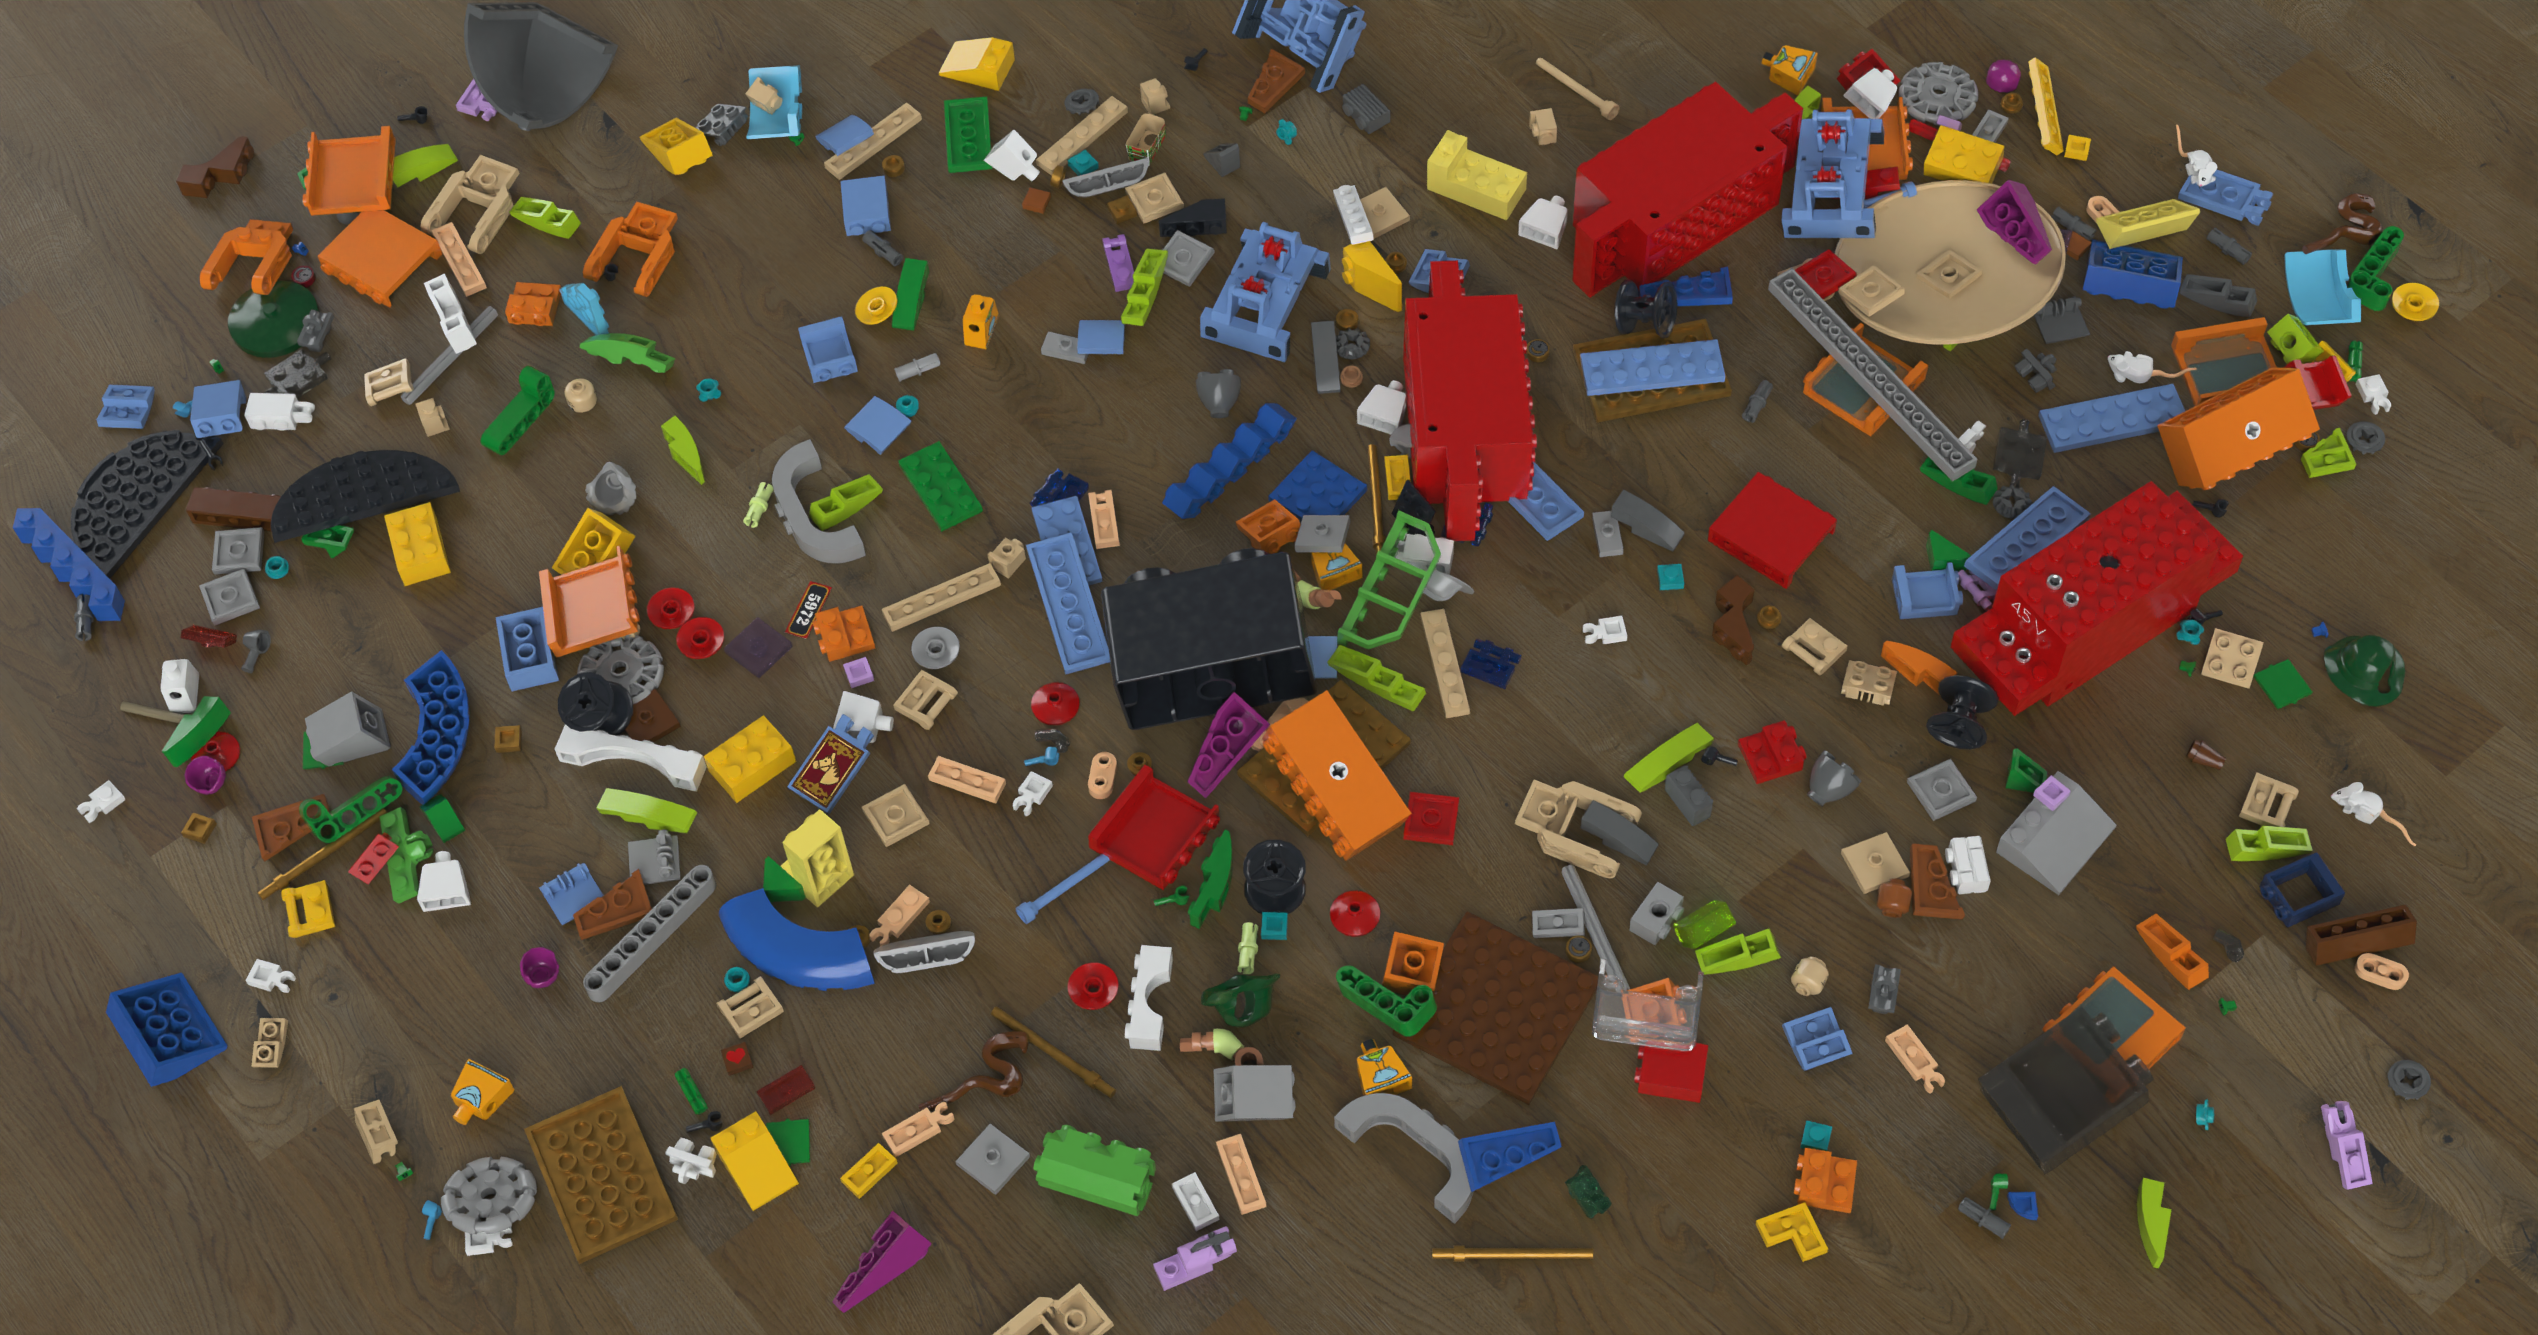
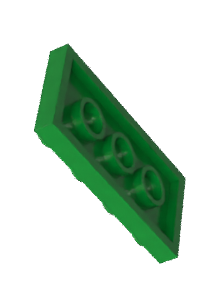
M987 96L944 100L949 173L993 169L991 165L984 161L991 151Z
M940 441L898 460L899 467L941 532L983 512L980 502Z

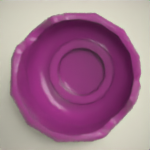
M1997 60L1989 67L1986 83L1991 89L1998 92L2008 93L2014 91L2020 81L2021 71L2018 65L2010 60Z
M200 756L194 758L187 765L184 776L188 787L198 793L209 795L217 792L223 786L226 772L223 765L217 760L208 756Z
M544 947L531 948L525 952L520 961L521 976L526 984L533 988H543L551 985L557 980L559 974V964L554 952Z

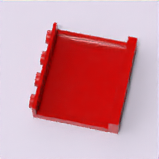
M1757 472L1709 527L1708 541L1787 589L1792 583L1794 573L1828 533L1832 535L1835 533L1837 519L1831 513L1814 506L1811 501L1796 495L1791 489L1776 483L1771 477Z
M1144 765L1088 835L1089 848L1099 854L1106 855L1114 863L1164 890L1169 883L1172 884L1176 880L1183 865L1186 866L1190 862L1194 850L1204 844L1208 832L1211 829L1214 830L1219 824V806L1215 804L1212 809L1204 806L1154 778L1153 769Z

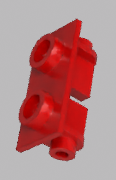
M384 832L382 835L378 833L351 866L348 873L369 885L399 846L390 841L392 838Z

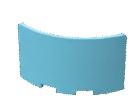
M800 65L749 69V87L759 77L766 86L768 84L773 86L778 91L777 95L783 101L780 108L776 109L773 115L753 105L750 101V122L746 139L799 136L801 131L800 119H802V103H798V96L802 93Z
M2317 250L2309 254H2304L2303 251L2285 253V273L2290 301L2296 316L2304 325L2361 322V299L2355 295L2352 288H2347L2345 282L2349 280L2346 250Z

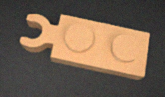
M909 885L877 920L878 925L881 927L871 931L869 935L870 940L873 942L877 937L882 936L883 939L879 943L880 946L889 944V937L891 935L898 938L930 903L929 897Z
M1908 1024L1886 1036L1885 1042L1915 1081L1921 1078L1924 1080V1088L1928 1093H1932L1934 1090L1933 1085L1930 1083L1931 1081L1938 1082L1941 1087L1944 1086L1945 1079L1943 1075L1934 1072L1938 1067L1937 1062Z
M946 1102L938 1104L932 1113H930L928 1108H925L882 1133L895 1158L940 1133V1124H950L954 1121L953 1113H949L946 1116L941 1115L943 1111L948 1109Z

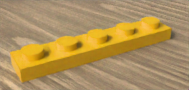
M2035 57L2028 61L2030 69L2029 76L2033 86L2032 93L2036 102L2035 110L2039 119L2038 127L2041 130L2042 136L2041 144L2044 149L2051 151L2057 156L2064 152L2049 67Z

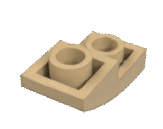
M260 1018L258 1041H254L252 1067H279L286 1040L287 1019Z

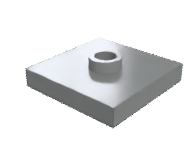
M1177 230L1163 249L1168 251L1163 273L1190 287L1215 251L1212 247Z
M1303 515L1295 542V551L1341 553L1351 522L1350 516Z
M263 528L215 531L212 563L214 575L233 573L244 568L246 572L261 571L264 543Z
M245 568L199 585L214 626L260 608Z
M1951 759L1911 776L1907 780L1908 785L1933 821L1977 800V796Z
M989 1124L956 1160V1165L996 1195L1030 1158V1154L992 1124Z

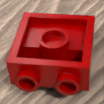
M1872 48L1867 53H1864V51L1860 52L1853 59L1854 63L1852 65L1846 63L1838 71L1840 75L1836 79L1848 91L1857 80L1873 68L1878 69L1881 73L1883 70H1890L1892 73L1893 71ZM1893 73L1894 79L1892 82L1898 85L1900 79Z
M1785 720L1762 727L1760 733L1738 739V746L1756 784L1802 771L1804 760H1806L1805 750L1803 746H1797L1795 742L1797 739L1796 731L1792 725L1788 726Z

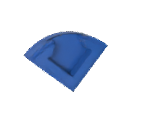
M2008 1192L2009 1204L2017 1214L2029 1220H2037L2038 1211L2035 1192Z

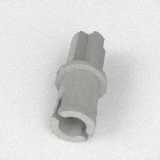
M933 353L918 360L914 358L913 362L894 368L899 382L917 374L921 376L922 372L940 366V360L938 355Z

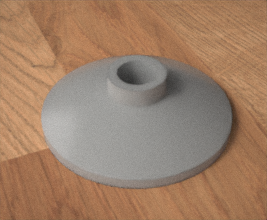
M930 627L921 631L914 638L911 647L915 661L929 669H939L948 666L956 659L960 649L957 636L951 630L944 627Z

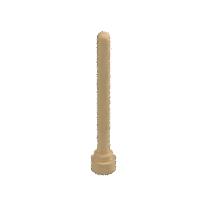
M1543 58L1536 60V64L1600 108L1601 115L1606 119L1612 120L1617 116L1620 106L1615 102L1602 100Z

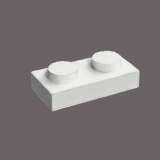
M1195 1172L1172 1183V1188L1195 1231L1220 1220L1214 1205Z

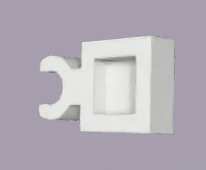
M2380 374L2357 379L2355 385L2364 403L2371 401L2372 413L2378 414L2379 406L2384 407L2385 411L2389 412L2391 402L2387 399L2389 392Z
M1977 421L1971 429L1969 428L1959 438L1971 453L1976 447L1975 442L1984 435L1982 430L1986 425L1980 421Z
M1622 616L1599 619L1597 626L1592 623L1583 625V633H1592V635L1585 636L1586 644H1592L1597 639H1602L1603 644L1627 641V632Z
M1031 771L1018 789L1021 796L1013 801V809L1017 811L1019 806L1025 805L1024 815H1030L1033 802L1039 805L1042 803L1053 787L1052 781Z
M108 780L89 794L90 802L80 804L77 810L81 815L86 811H90L84 816L90 823L97 818L101 810L106 815L126 799Z
M257 959L246 982L250 986L270 992L275 985L278 986L280 991L288 993L290 988L288 985L283 984L284 981H295L296 978L290 971L282 972L280 965Z
M510 1227L493 1234H486L485 1232L470 1234L465 1232V1252L467 1256L493 1253L494 1245H499L503 1248L513 1246L511 1238L502 1239L503 1235L512 1233V1228Z

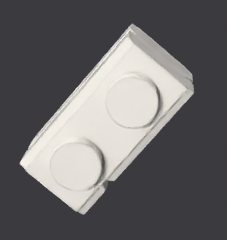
M1981 837L1953 838L1950 841L1949 848L1945 849L1946 862L1952 865V870L1950 871L1951 885H1956L1958 894L1988 891L1991 881Z

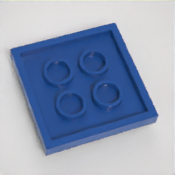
M1312 450L1268 496L1269 502L1275 499L1301 522L1303 515H1345L1365 494L1367 485Z

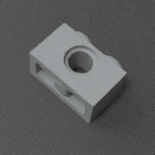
M1657 882L1631 918L1629 931L1656 946L1660 938L1664 940L1671 930L1670 924L1673 920L1678 921L1683 914L1684 907H1682L1684 897ZM1654 913H1661L1664 916L1657 917Z

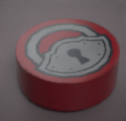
M299 266L291 274L293 282L305 288L311 286L316 279L313 269L309 266Z

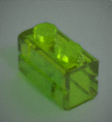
M1712 900L1673 924V928L1683 947L1696 949L1703 945L1704 941L1708 942L1735 925L1736 921L1726 902Z

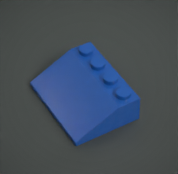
M2092 239L2083 290L2092 295L2105 294L2113 299L2120 300L2125 298L2138 304L2150 303L2163 309L2174 308L2181 284L2183 257L2129 246L2109 249L2106 242Z
M182 973L110 993L106 1013L151 1087L179 1078L225 1051L228 1047Z

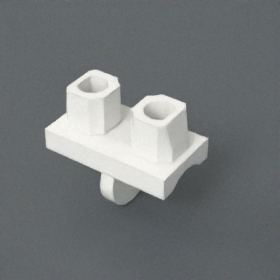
M681 1137L674 1148L668 1147L666 1155L670 1156L669 1162L674 1164L672 1172L679 1174L678 1181L686 1184L690 1178L697 1180L699 1173L713 1178L716 1172L713 1165L717 1155L715 1149L702 1146L698 1156L691 1154L695 1147L694 1143Z

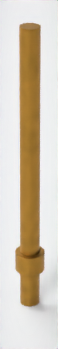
M1371 444L1368 446L1374 526L1372 544L1377 554L1378 550H1381L1386 537L1383 532L1377 446Z
M382 808L285 874H279L273 878V882L257 892L262 900H265L279 889L282 891L290 885L289 882L380 821L379 816L388 812L385 808Z
M996 1006L992 1010V1016L1014 1031L1026 1032L1029 1042L1084 1079V1083L1090 1088L1098 1089L1109 1098L1115 1095L1116 1089L1103 1081L1101 1075L1095 1071L1090 1072Z
M1454 1245V1248H1432V1259H1454V1262H1465V1259H1593V1248H1465L1464 1245Z

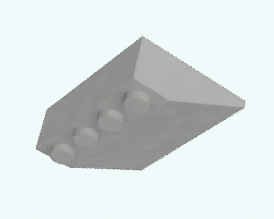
M2057 771L2053 777L2071 791L2069 797L2054 811L2050 810L2035 797L2002 835L1996 853L2057 895H2060L2117 825L2079 784Z

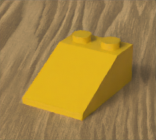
M993 37L957 41L954 43L941 67L939 76L999 91L1015 61L1013 42Z
M677 117L640 136L642 143L663 167L674 175L684 174L688 171V168L703 164L707 161V158L713 156L704 132Z
M1367 241L1344 247L1342 258L1344 272H1342L1345 283L1350 284L1356 292L1396 312L1402 311V282L1373 244Z
M587 508L552 569L562 575L618 557L616 547L620 546L625 554L636 536L605 514Z
M756 1111L710 1138L715 1151L752 1211L799 1184Z

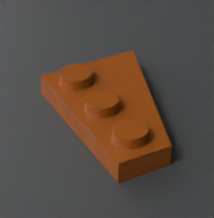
M1271 48L1268 60L1264 63L1259 78L1256 79L1248 96V104L1265 114L1305 75V68Z
M325 794L312 797L321 802L327 811L330 812ZM304 800L252 817L261 857L264 862L311 832L299 813V806ZM316 804L310 805L306 810L307 816H315L318 812V807Z
M1912 844L1910 847L1912 915L1963 920L1965 913L1958 904L1954 887H1951L1947 877L1948 871L1938 847L1934 845Z
M639 869L634 871L632 876L624 882L614 885L613 889L601 898L597 897L573 914L581 940L640 921L652 910Z

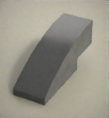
M2187 274L2179 290L2181 295L2192 301L2236 316L2250 318L2257 303L2254 288L2232 286L2231 279Z
M1334 321L1311 322L1317 394L1340 392Z
M1625 490L1621 492L1612 506V518L1631 526V533L1674 552L1684 537V532L1667 516L1649 503Z
M1595 800L1592 801L1581 819V829L1603 839V845L1645 865H1648L1659 846L1654 839L1635 824Z

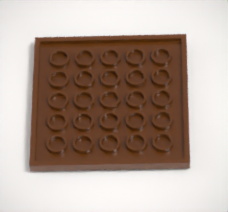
M1467 911L1442 952L1435 989L1432 991L1437 1011L1415 1035L1410 1037L1403 1036L1393 1030V1036L1530 1105L1599 988L1602 978Z

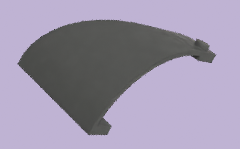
M537 2L468 3L464 23V42L467 61L479 90L493 108L518 124V127L525 131L556 125L579 110L602 82L618 48L617 44Z

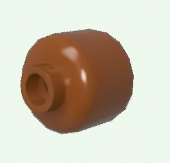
M1890 879L1889 882L1883 883L1879 887L1877 907L1885 916L1901 918L1902 914L1909 912L1912 890L1905 885V881Z

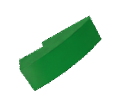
M905 258L896 295L897 306L893 312L892 328L914 331L925 297L924 288L929 275L927 261Z
M1929 457L1920 467L1922 473L1943 487L1984 505L1988 504L1998 490L1995 476L1975 471L1974 469L1952 481Z
M204 696L192 715L185 714L162 750V753L174 767H179L198 752L216 734L231 714L220 697Z

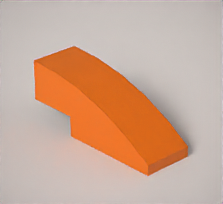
M1892 641L1883 643L1881 657L1916 687L1921 682H1925L1939 694V682L1946 677L1957 676L1958 674L1946 663L1917 648Z
M2154 914L2136 925L2137 931L2155 956L2188 990L2209 978L2208 963L2191 950L2190 941L2158 914Z

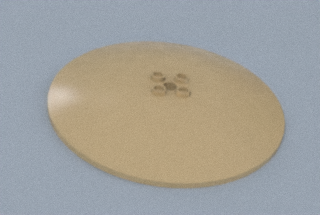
M1948 180L1920 184L1915 186L1917 195L1913 197H1903V192L1900 190L1880 199L1868 207L1874 208L1875 238H1840L1835 251V255L1857 273V276L1875 265L1900 284L1905 291L1904 295L1870 317L1840 295L1847 308L1862 322L1879 332L1901 340L1924 344H1959L1978 341L2001 334L2022 324L2042 309L2052 298L2062 280L2066 261L2065 243L2061 231L2049 213L2035 202L2052 250L2035 265L2016 251L2011 244L2002 240L1997 233L1987 228L1977 212V209L2001 186L1967 180Z

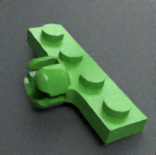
M402 807L379 816L382 834L385 832L392 838L390 841L399 846L387 861L393 900L398 904L418 895L419 884L416 865L430 858L434 852L433 848H431L433 846L427 834L420 830L410 834L406 810Z

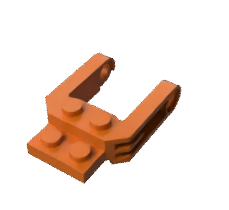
M636 201L627 218L618 217L610 221L584 265L583 277L597 282L604 273L605 266L610 263L619 246L624 245L627 248L650 254L641 268L642 273L637 280L636 287H634L635 294L648 297L675 253L670 231L678 220L677 213Z
M250 219L246 227H238L224 233L200 273L201 287L207 290H215L220 281L224 280L240 254L242 256L263 257L262 262L252 277L251 286L253 293L269 295L292 257L287 245V240L293 231L292 224Z

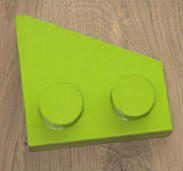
M2336 428L2332 435L2326 439L2323 438L2314 448H2310L2303 453L2301 457L2309 478L2354 470L2356 462L2340 428Z

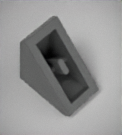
M1237 143L1220 144L1203 153L1205 159L1221 177L1240 168L1239 146Z

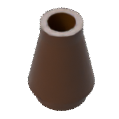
M2196 739L2191 744L2186 755L2187 758L2191 759L2192 763L2217 770L2222 768L2226 757L2222 756L2203 740L2198 741Z

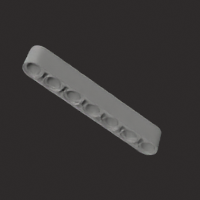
M698 865L694 867L586 974L583 984L592 1001L603 1002L608 999L715 891L716 882L708 866ZM685 896H690L688 899L681 900ZM670 913L672 914V915L669 916V917H664V916L667 915V914H670ZM650 931H655L651 935H646ZM632 949H637L633 953H628ZM614 967H619L617 970L610 971ZM602 984L599 988L593 989L594 986Z

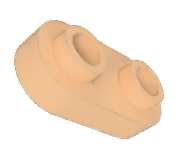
M2094 196L2088 201L2086 210L2095 222L2096 218L2119 213L2114 205L2103 196Z
M1100 752L1092 760L1088 789L1090 795L1096 799H1105L1113 791L1117 772V761L1113 754ZM1102 761H1108L1106 764H1101ZM1098 782L1104 783L1103 785H1096Z
M2372 953L2362 954L2355 964V972L2361 979L2388 989L2399 990L2403 988L2409 978V972L2404 965ZM2364 967L2370 968L2371 972L2365 970ZM2389 976H2394L2397 981L2390 979Z

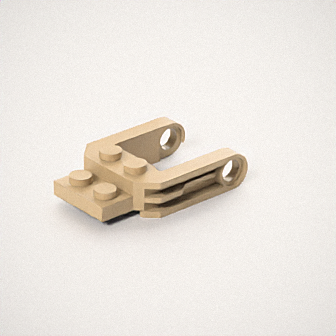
M480 155L468 172L462 170L451 175L422 218L421 231L433 236L431 230L445 225L462 198H467L468 201L487 207V210L475 226L476 230L470 238L469 245H467L470 251L478 254L484 253L510 215L509 211L514 206L508 190L520 174L518 169Z
M1534 779L1517 815L1515 824L1538 833L1537 840L1545 854L1599 876L1614 878L1620 863L1600 854V851L1565 837L1576 808L1579 807L1587 811L1592 801L1595 800L1620 814L1636 826L1642 812L1630 803L1575 781L1563 784L1560 788H1554Z
M1079 1283L1059 1300L1038 1297L992 1335H1027L1040 1324H1043L1050 1335H1103L1114 1324Z

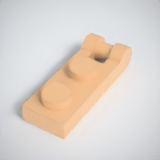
M1105 490V493L1095 494V492L1088 493L1096 549L1120 546L1112 490Z

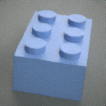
M543 607L496 617L505 677L511 691L559 681L555 655L547 645Z

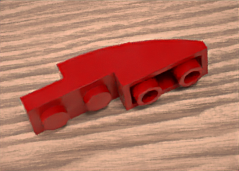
M1898 166L1867 171L1865 199L1879 196L1878 192L1900 189Z

